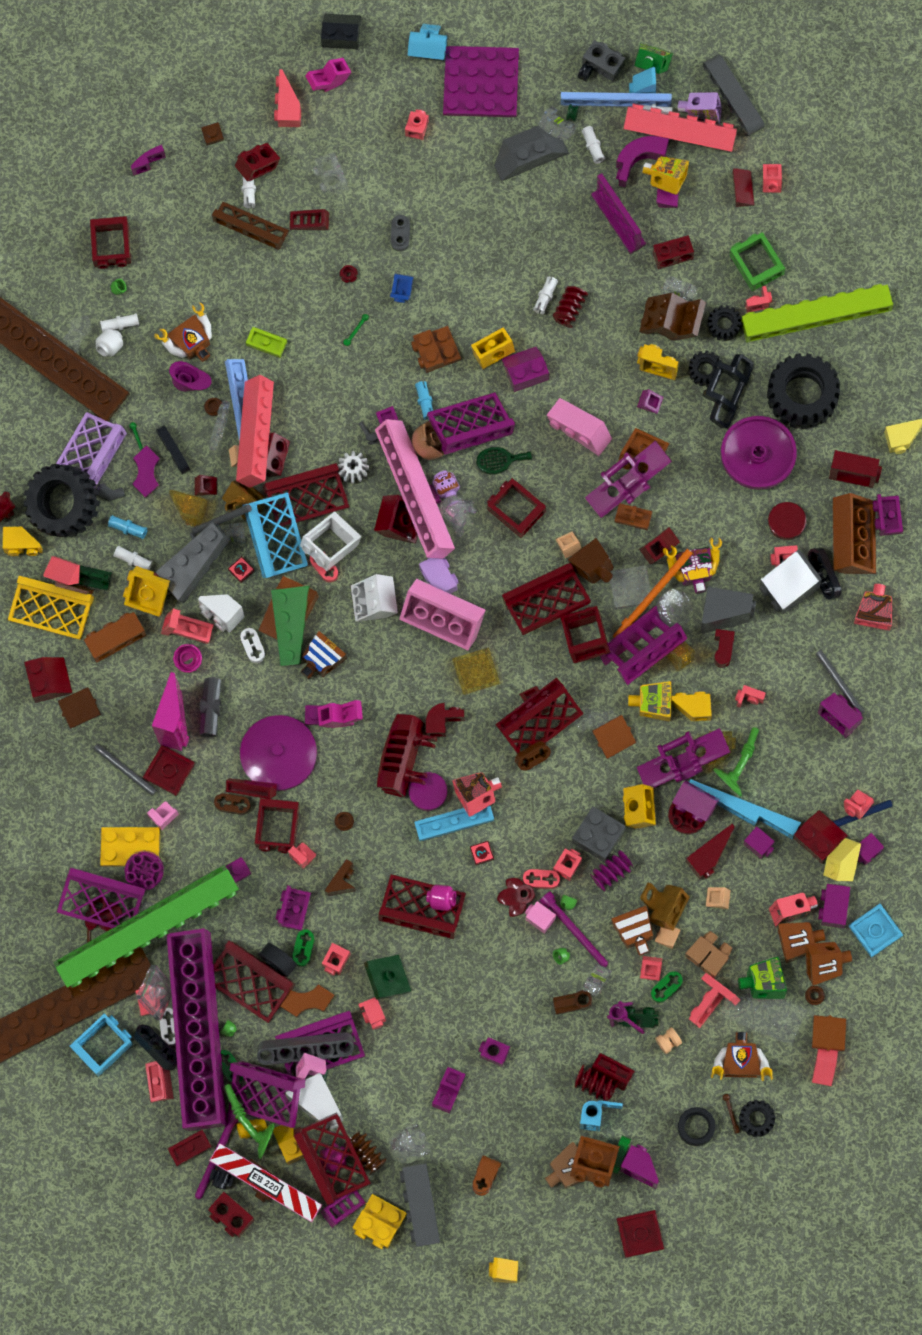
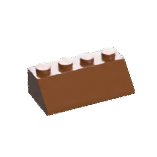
M852 493L833 497L834 571L843 574H876V532L873 500Z

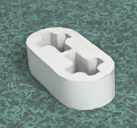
M252 628L244 629L240 637L249 660L253 663L262 662L265 658V652L257 632ZM247 633L254 635L252 637L253 644L251 645L248 639L244 640ZM254 647L257 652H262L257 659L255 656L251 657L253 655L252 648Z
M165 1008L159 1015L161 1037L169 1046H173L176 1044L175 1037L173 1041L169 1042V1039L165 1038V1036L169 1034L168 1029L170 1028L175 1035L174 1019L171 1018V1025H168L167 1020L163 1019L167 1012L173 1015V1009Z

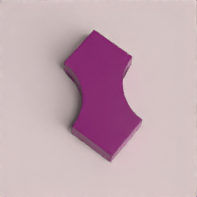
M147 445L133 457L138 467V475L132 485L145 498L159 486L154 477V470L156 464L160 461V458Z

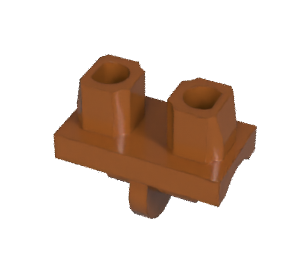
M619 503L614 522L648 531L652 511Z

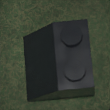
M325 13L321 30L322 47L358 50L361 16Z

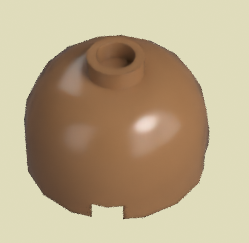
M430 421L421 424L412 435V445L415 453L426 460L442 457L444 455L442 444Z

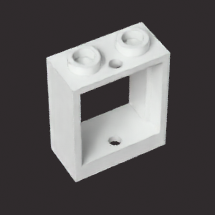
M334 511L303 536L300 547L315 560L318 566L328 571L359 545L361 536ZM329 528L347 544L331 558L313 543L315 539Z

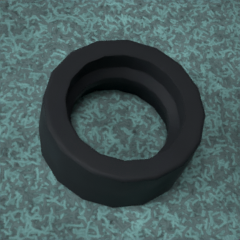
M268 942L259 953V956L268 965L285 977H288L297 966L291 957L272 943Z
M700 1107L684 1111L678 1122V1134L685 1143L692 1146H703L712 1139L716 1128L712 1114ZM693 1115L702 1116L708 1123V1131L701 1138H692L685 1131V1123Z

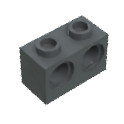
M594 40L583 55L582 64L586 63L588 67L592 66L595 72L614 82L625 66V57L622 53L609 49L605 43ZM596 53H598V54H600L601 56H600V57H594L593 55L596 54ZM613 62V63H616L617 65H616V66H610V65H608V64Z

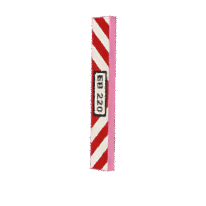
M222 1144L218 1145L209 1160L311 1223L322 1207V1204Z

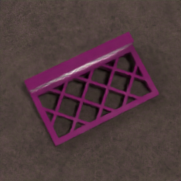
M602 173L597 175V190L591 193V196L628 252L632 254L644 247L646 242L641 236L640 229Z
M495 392L427 413V417L442 444L444 455L509 436L513 433L515 427L513 419H509ZM492 399L495 403L494 408L484 405L485 401ZM473 405L478 407L479 411L475 413L467 409ZM484 409L491 412L490 418L480 415L481 410ZM455 410L463 413L461 418L450 414ZM467 414L474 417V422L471 423L463 420L464 415ZM496 414L501 416L504 421L498 422L492 418ZM442 416L446 419L444 423L436 421L434 417ZM448 419L457 422V427L453 428L446 425ZM479 419L487 422V425L481 427L475 423ZM460 424L470 427V430L467 432L458 429ZM443 429L453 432V436L445 438L442 433Z
M69 867L56 912L114 928L119 925L117 919L126 914L131 918L130 912L133 910L132 917L138 914L145 889ZM70 880L77 881L82 889L71 894L68 889ZM91 886L97 887L100 895L90 900L85 890ZM101 889H105L108 891L102 893ZM83 891L88 902L78 907L73 896ZM112 891L116 893L119 900L109 905L104 895ZM119 894L126 895V896L121 899V897H120ZM102 897L107 907L97 912L92 902ZM128 897L136 898L135 907L127 910L123 900ZM71 898L76 908L70 912L62 910L64 901ZM121 902L126 912L116 917L111 907ZM90 903L95 914L85 917L80 908ZM109 909L114 919L106 923L101 920L99 914ZM97 916L99 920L92 919V917Z
M350 1010L275 1036L276 1039L323 1035L328 1032L333 1034L335 1033L333 1031L337 1029V1033H340L342 1027L351 1025L353 1031L351 1035L356 1040L354 1045L358 1046L360 1054L349 1055L345 1059L340 1057L334 1063L324 1059L329 1063L326 1065V1070L365 1057ZM291 1062L290 1065L284 1063L288 1075L292 1076L291 1068L294 1062Z
M245 1061L230 1064V1071L233 1072L232 1089L236 1097L240 1095L244 1102L241 1107L244 1108L243 1112L283 1126L295 1127L300 1089L305 1088L306 1080ZM240 1076H242L247 1083L244 1087H241L239 1083ZM256 1081H259L263 1088L259 1092L256 1091L253 1085ZM272 1086H275L278 1092L274 1098L269 1090ZM248 1087L253 1094V1097L249 1100L244 1092ZM287 1091L293 1092L291 1102L285 1096ZM264 1092L269 1099V1102L265 1105L260 1098V1095ZM280 1097L285 1105L282 1109H279L276 1100ZM254 1100H256L260 1107L257 1111H254L250 1104ZM269 1105H272L276 1112L273 1116H270L266 1109ZM286 1109L290 1114L289 1121H286L282 1114Z

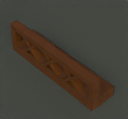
M222 202L219 209H215L212 214L213 222L277 250H280L289 233V230L225 202ZM224 208L232 210L234 216H230L222 211ZM246 216L249 218L250 223H246L237 218ZM262 223L265 225L266 231L253 225ZM278 230L282 232L283 235L282 237H278L270 232Z

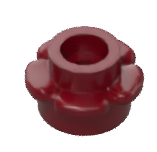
M346 265L340 270V277H342L343 282H354L357 279L358 271L353 266Z

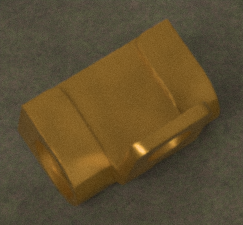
M647 883L640 897L644 904L653 911L649 918L650 921L659 927L674 931L690 898L680 887L667 884L663 892H659L652 883ZM649 890H651L652 894L650 899L648 900L647 893Z

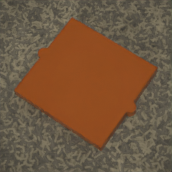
M622 715L592 730L598 742L597 746L601 747L607 759L636 743L630 731L631 727L627 726Z
M814 1015L812 1048L826 1049V1051H845L846 1019L832 1017L831 1015L828 1017Z

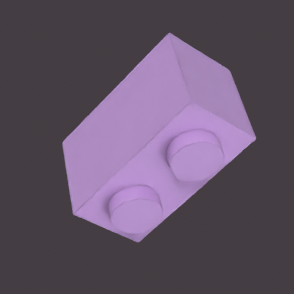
M429 558L419 563V569L429 585L449 594L458 590V579L454 573L451 574L448 568L450 566L446 558Z

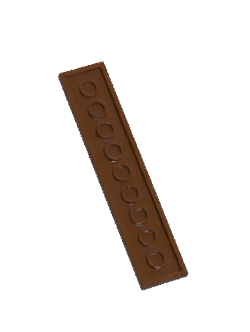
M0 297V345L104 421H109L130 393Z
M139 947L133 950L134 953L126 958L122 956L116 959L117 963L109 968H106V966L99 969V973L91 978L87 976L81 979L82 983L76 987H66L65 985L1 1018L0 1063L136 994L135 991L140 990L139 987L159 982L143 949Z

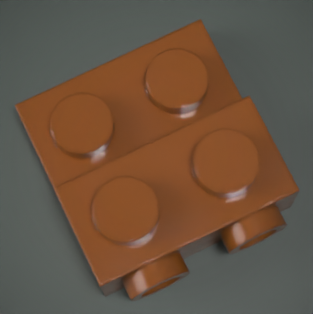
M448 326L432 332L427 330L413 335V341L411 342L413 351H418L420 358H417L421 369L425 368L426 373L461 360Z
M635 428L621 451L619 460L624 457L626 452L632 458L636 457L654 441L666 453L670 443ZM641 462L638 465L639 472L646 473L648 471V465L645 462ZM628 463L623 468L629 470L633 466Z
M581 1136L570 1176L574 1177L578 1182L586 1180L593 1182L596 1187H609L620 1146Z

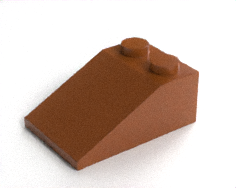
M283 576L276 589L304 585ZM310 588L305 621L318 599L317 591ZM271 599L258 631L277 639L273 602Z

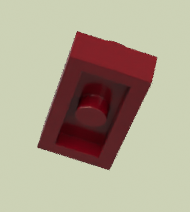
M200 1130L169 1147L168 1151L178 1167L211 1149L212 1146L204 1131Z

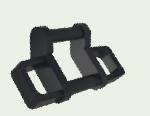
M735 354L730 366L716 361L714 365L715 370L707 390H704L702 394L704 398L715 402L710 420L720 428L729 427L738 409L737 404L744 386L749 382L754 364L743 354ZM740 360L745 364L743 374L737 370ZM721 373L729 375L738 382L731 401L714 392ZM721 407L728 411L723 422L718 418Z

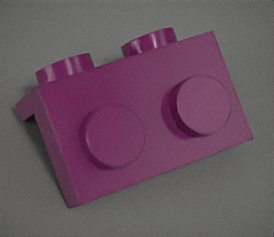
M877 494L876 499L873 500V511L877 512L878 517L875 519L876 530H879L880 536L903 534L899 495L881 497V494Z
M287 885L286 890L282 891L280 901L283 902L282 908L278 909L276 913V920H278L280 927L297 931L303 929L311 893L292 889L291 886Z

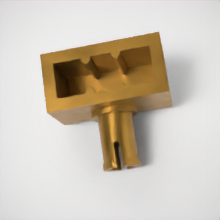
M236 480L231 482L222 497L226 502L225 510L229 512L243 507L244 504L266 499L254 487L249 488ZM264 503L257 505L259 514H262L267 506ZM245 514L241 515V517L244 520H246Z

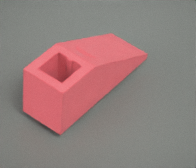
M279 69V76H276V87H279V93H275V104H278V110L274 111V120L278 121V127H301L300 102L283 70Z

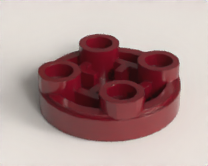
M782 502L774 506L770 511L768 526L775 537L783 540H792L803 533L806 526V515L797 504Z
M671 804L668 811V819L670 825L677 832L687 835L694 834L704 827L706 821H697L692 817V813L688 811L684 813L675 808L676 804Z

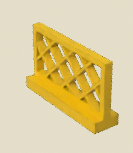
M18 576V585L8 621L81 640L94 596ZM21 589L28 590L32 597L22 602L19 597ZM46 595L50 602L40 607L36 598ZM34 600L38 609L29 614L24 605ZM59 600H65L68 607L58 612L54 603ZM79 604L84 605V613L77 617L72 608ZM52 605L57 614L47 619L43 609ZM20 607L24 609L27 615L21 619L13 618L15 610ZM70 610L75 619L65 624L61 614ZM41 612L45 621L35 624L31 616ZM59 617L63 625L57 629L52 628L49 621ZM77 622L80 627L78 635L70 633L67 626Z

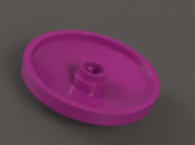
M751 416L739 420L728 429L722 441L720 455L722 465L731 479L746 488L763 490L779 485L790 475L796 462L797 448L792 434L782 423L765 416Z
M274 715L257 721L249 728L241 742L240 760L248 778L251 781L276 783L277 791H286L303 783L310 776L316 764L317 747L311 731L302 722L289 716Z

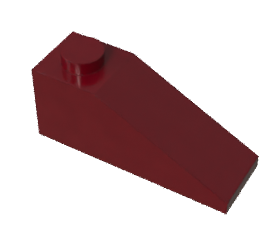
M733 824L729 825L686 858L685 862L699 879L703 877L708 879L715 873L714 869L734 831L735 826Z

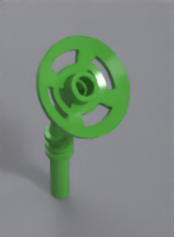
M756 727L751 729L747 743L743 746L742 756L733 772L726 773L717 768L713 769L740 797L742 792L737 781L748 759L752 757L754 752V744L759 729Z
M228 1084L223 1088L232 1105L231 1110L236 1115L235 1119H238L250 1136L255 1139V1142L259 1143L258 1158L261 1159L276 1123L272 1122L264 1132H257L245 1116L246 1112H243L244 1108H241L243 1105L239 1104L231 1084Z

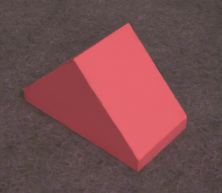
M818 1049L812 1083L832 1086L838 1051Z

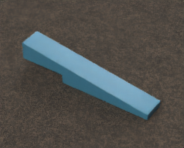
M694 780L689 781L691 784L720 799L717 805L753 826L760 820L793 839L794 834L801 825V822Z

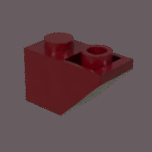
M668 527L639 550L648 563L652 564L665 555L663 553L664 548L669 552L672 550L671 545L675 547L680 541L670 527Z

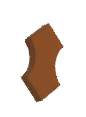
M318 984L313 990L306 993H297L291 990L280 1007L297 1018L299 1014L309 1009H318L324 1012L335 995Z

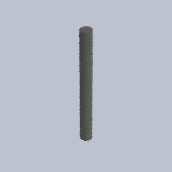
M247 504L193 527L192 532L198 534L212 522L217 525L252 511V507Z
M819 650L815 655L848 702L862 714L865 713L822 650Z
M100 744L95 745L94 750L151 796L156 793L157 790L114 755Z

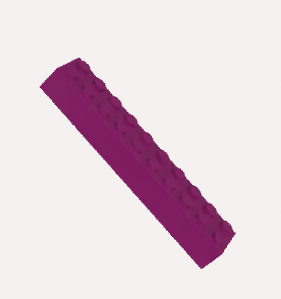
M202 928L168 933L167 946L182 1128L187 1131L225 1127L227 1126L211 932Z

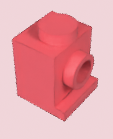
M415 110V112H410L405 127V136L420 140L424 139L429 122V116L426 115L425 111Z
M565 848L553 871L571 881L582 862L580 853L573 849L569 851ZM567 861L572 863L570 868L565 866Z
M332 943L322 962V966L325 967L324 971L333 976L336 973L340 975L351 955L350 951ZM335 958L339 959V964L333 965L332 960Z
M375 997L358 1004L360 1010H365L362 1015L366 1024L370 1022L373 1030L383 1026V1022H386L379 1001Z

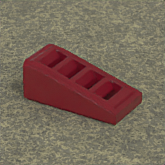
M326 209L290 211V230L329 229V212ZM297 216H300V224L294 225ZM304 216H307V224H304ZM312 216H315V223H312Z

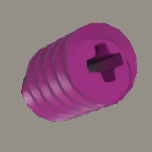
M621 850L618 851V857L612 855V861L608 859L605 861L606 866L600 864V871L593 869L594 876L590 874L596 885L604 892L606 891L605 884L612 887L611 880L617 883L618 875L622 878L625 877L624 870L629 874L631 873L629 867H633V865Z

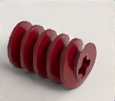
M567 286L565 293L562 294V299L559 301V305L556 307V312L553 313V319L563 326L572 328L573 326L569 322H576L573 316H579V312L576 309H582L579 303H585V299L582 296L588 297V293L581 288Z
M583 1064L575 1079L574 1087L577 1089L582 1085V1092L589 1089V1096L596 1092L597 1100L603 1096V1101H608L612 1098L619 1082L613 1086V1079L605 1082L606 1075L599 1079L598 1071L591 1075V1068L589 1067L584 1071Z

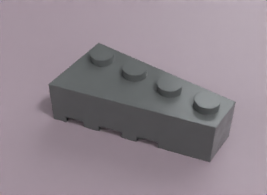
M212 522L159 568L156 574L160 578L169 580L168 589L178 601L185 603L188 596L196 589L198 582L208 572L209 567L218 558L230 539L219 525Z
M426 1159L403 1163V1171H399L401 1183L406 1185V1191H403L404 1202H409L410 1210L406 1211L408 1223L412 1222L413 1230H410L411 1242H416V1247L440 1243Z

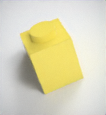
M922 419L886 426L884 433L890 453L902 454L906 452V449H909L922 428Z
M845 838L827 856L823 875L836 881H853L861 843Z

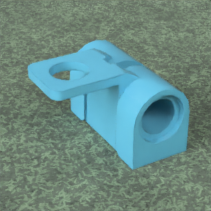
M422 24L420 32L411 31L408 56L444 60L446 56L447 35H438L441 26Z
M600 1100L597 1102H586L582 1108L580 1129L600 1132L601 1107L622 1109L623 1104ZM593 1110L597 1114L594 1117H590L587 1115V1112Z

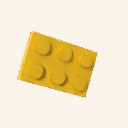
M101 827L100 866H125L132 854L143 850L151 851L159 856L160 828Z

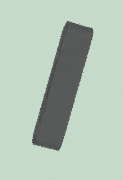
M718 54L703 62L704 70L707 69L710 74L708 76L713 84H716L719 88L720 95L728 102L729 109L737 116L738 123L747 132L746 135L749 136L764 128L761 116L723 57Z
M342 1032L266 1040L259 1043L257 1047V1059L263 1065L299 1062L304 1052L321 1059L346 1057L351 1055L354 1050V1039L351 1034ZM343 1042L349 1043V1045L346 1047H343L340 1044ZM323 1044H327L330 1047L327 1049H323L320 1046ZM307 1046L310 1049L303 1051L301 1048ZM287 1048L290 1052L284 1053L281 1050ZM266 1050L269 1051L270 1054L264 1055L261 1052Z

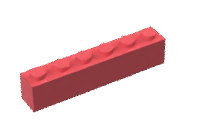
M635 103L632 106H628L624 129L730 152L733 150L737 128H734V124L723 122V125L715 124V120L705 119V122L697 120L698 117L687 115V118L680 117V113L669 111L668 114L661 113L662 109L651 107L650 110L643 109V105Z
M262 375L245 381L236 481L249 488L266 480L274 382Z

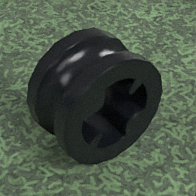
M584 63L578 73V78H583L587 82L593 67H588Z

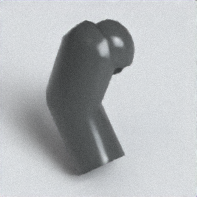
M103 483L97 487L99 496L107 501L125 496L122 487L112 490Z

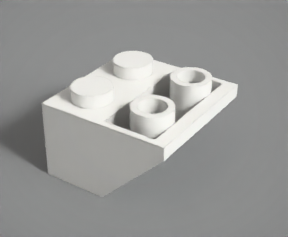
M375 574L351 585L355 622L387 618L398 613L393 577Z
M228 594L200 596L198 598L202 615L208 620L214 616L215 625L222 632L226 630L230 633L245 617L242 606Z

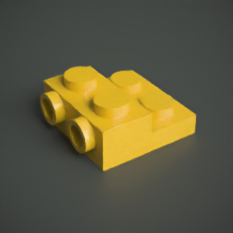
M644 344V347L640 346L637 356V364H640L639 370L676 380L679 361L670 356L662 357L663 349H660L657 345Z
M136 566L133 570L129 571L127 577L129 585L124 590V605L160 617L170 581L154 576L153 571Z
M372 1194L352 1228L356 1231L354 1234L365 1240L368 1237L373 1240L372 1244L380 1249H383V1247L388 1249L407 1213Z

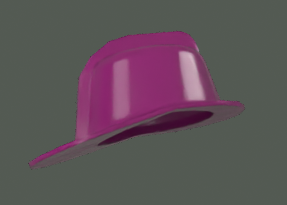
M177 361L171 364L169 368L172 383L180 391L204 390L210 387L212 383L211 377L207 373L187 362Z

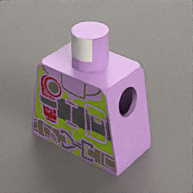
M690 93L688 101L678 102V112H688V115L698 117L697 120L705 122V119L715 120L716 124H720L722 105L718 93Z

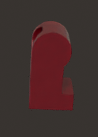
M716 629L714 640L719 641V647L714 655V663L717 667L725 668L730 664L735 631Z

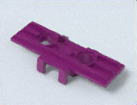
M656 441L634 458L626 452L621 460L606 472L600 473L605 482L588 494L585 499L602 518L625 499L628 504H631L636 497L651 488L647 481L672 461ZM641 462H645L648 465L646 473H641L638 470V465ZM630 463L633 467L622 478L615 482L610 478ZM611 486H615L619 492L616 497H612L609 494Z
M720 728L693 740L691 733L687 731L685 735L669 743L658 745L657 748L661 756L638 766L637 770L644 785L656 788L673 779L677 783L703 772L701 766L731 752ZM689 742V746L685 748V753L676 757L672 755L667 756L666 752ZM705 747V755L698 757L696 755L697 749ZM668 763L671 770L668 773H662V766Z

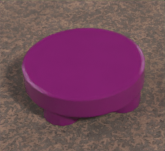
M424 772L427 773V778L420 779H423L426 784L422 785L411 782L409 785V797L415 807L429 812L441 807L446 801L448 793L447 785L441 776L432 772Z
M143 850L132 854L125 865L126 881L145 890H151L157 886L164 874L162 860L151 851Z

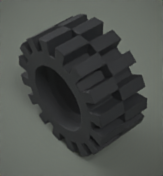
M721 305L719 309L716 307L713 312H710L707 326L709 333H712V337H717V340L723 339V341H727V339L732 340L734 336L738 335L742 323L738 310L735 312L734 307L730 309L729 305H726V308H723V305ZM723 317L728 318L732 325L728 329H721L717 325L718 320Z
M705 350V353L700 351L698 355L694 354L693 359H690L688 369L691 380L693 379L695 384L699 383V386L706 385L708 387L715 370L714 365L716 361L722 362L719 360V356H714V352L709 354L707 350ZM702 363H708L712 366L713 371L708 375H703L699 372L698 367Z
M763 1100L749 1101L740 1112L739 1124L742 1130L749 1136L762 1137L765 1134L767 1135L774 1126V1110L770 1107V1104L764 1103L765 1101ZM754 1111L761 1112L765 1117V1122L760 1126H754L749 1120L750 1114Z

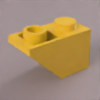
M22 526L3 527L2 549L8 556H19V553H24V549H27L26 555L37 556L38 552L43 553L41 544Z
M701 691L695 692L694 695L676 693L675 696H671V704L689 720H711L710 694Z
M494 1257V1262L489 1263V1277H492L493 1282L517 1283L518 1261Z

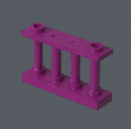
M655 606L608 642L611 653L599 657L605 666L613 661L619 667L617 671L623 682L629 685L687 640V637L678 623L672 627L666 625L663 622L665 619L659 607ZM657 626L664 633L654 639L649 632ZM643 638L649 645L640 651L633 644ZM625 650L634 655L627 662L618 657Z

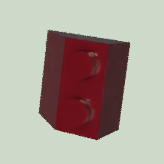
M398 494L383 496L374 531L387 538L416 544L418 534L403 497Z
M41 657L24 662L35 703L73 694L64 657Z
M818 810L794 834L793 839L823 864L827 860V856L848 835L824 813Z

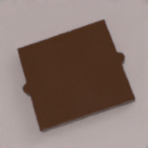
M60 582L55 584L56 587L86 595L94 592L92 588L76 584L66 585Z
M88 687L58 701L63 712L62 716L65 717L70 729L101 715L96 705V699H93Z

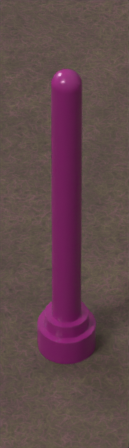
M549 891L539 900V903L547 907V909L550 908L602 967H607L608 961L556 904L557 901L552 892Z
M229 1108L226 1114L228 1116L227 1126L224 1128L216 1149L219 1144L226 1146L234 1125L239 1121L235 1119L236 1115L233 1114L234 1111ZM209 1162L195 1193L196 1199L203 1197L210 1181L209 1177L212 1169L215 1170L217 1166L212 1162Z

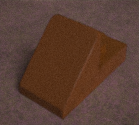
M348 859L345 860L324 890L327 896L355 892V888L344 881L345 879L349 880L354 873V865Z

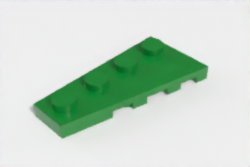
M310 585L271 590L281 666L301 663Z

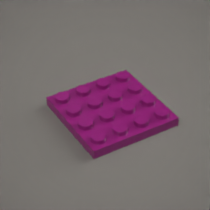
M446 46L443 116L516 117L519 48Z

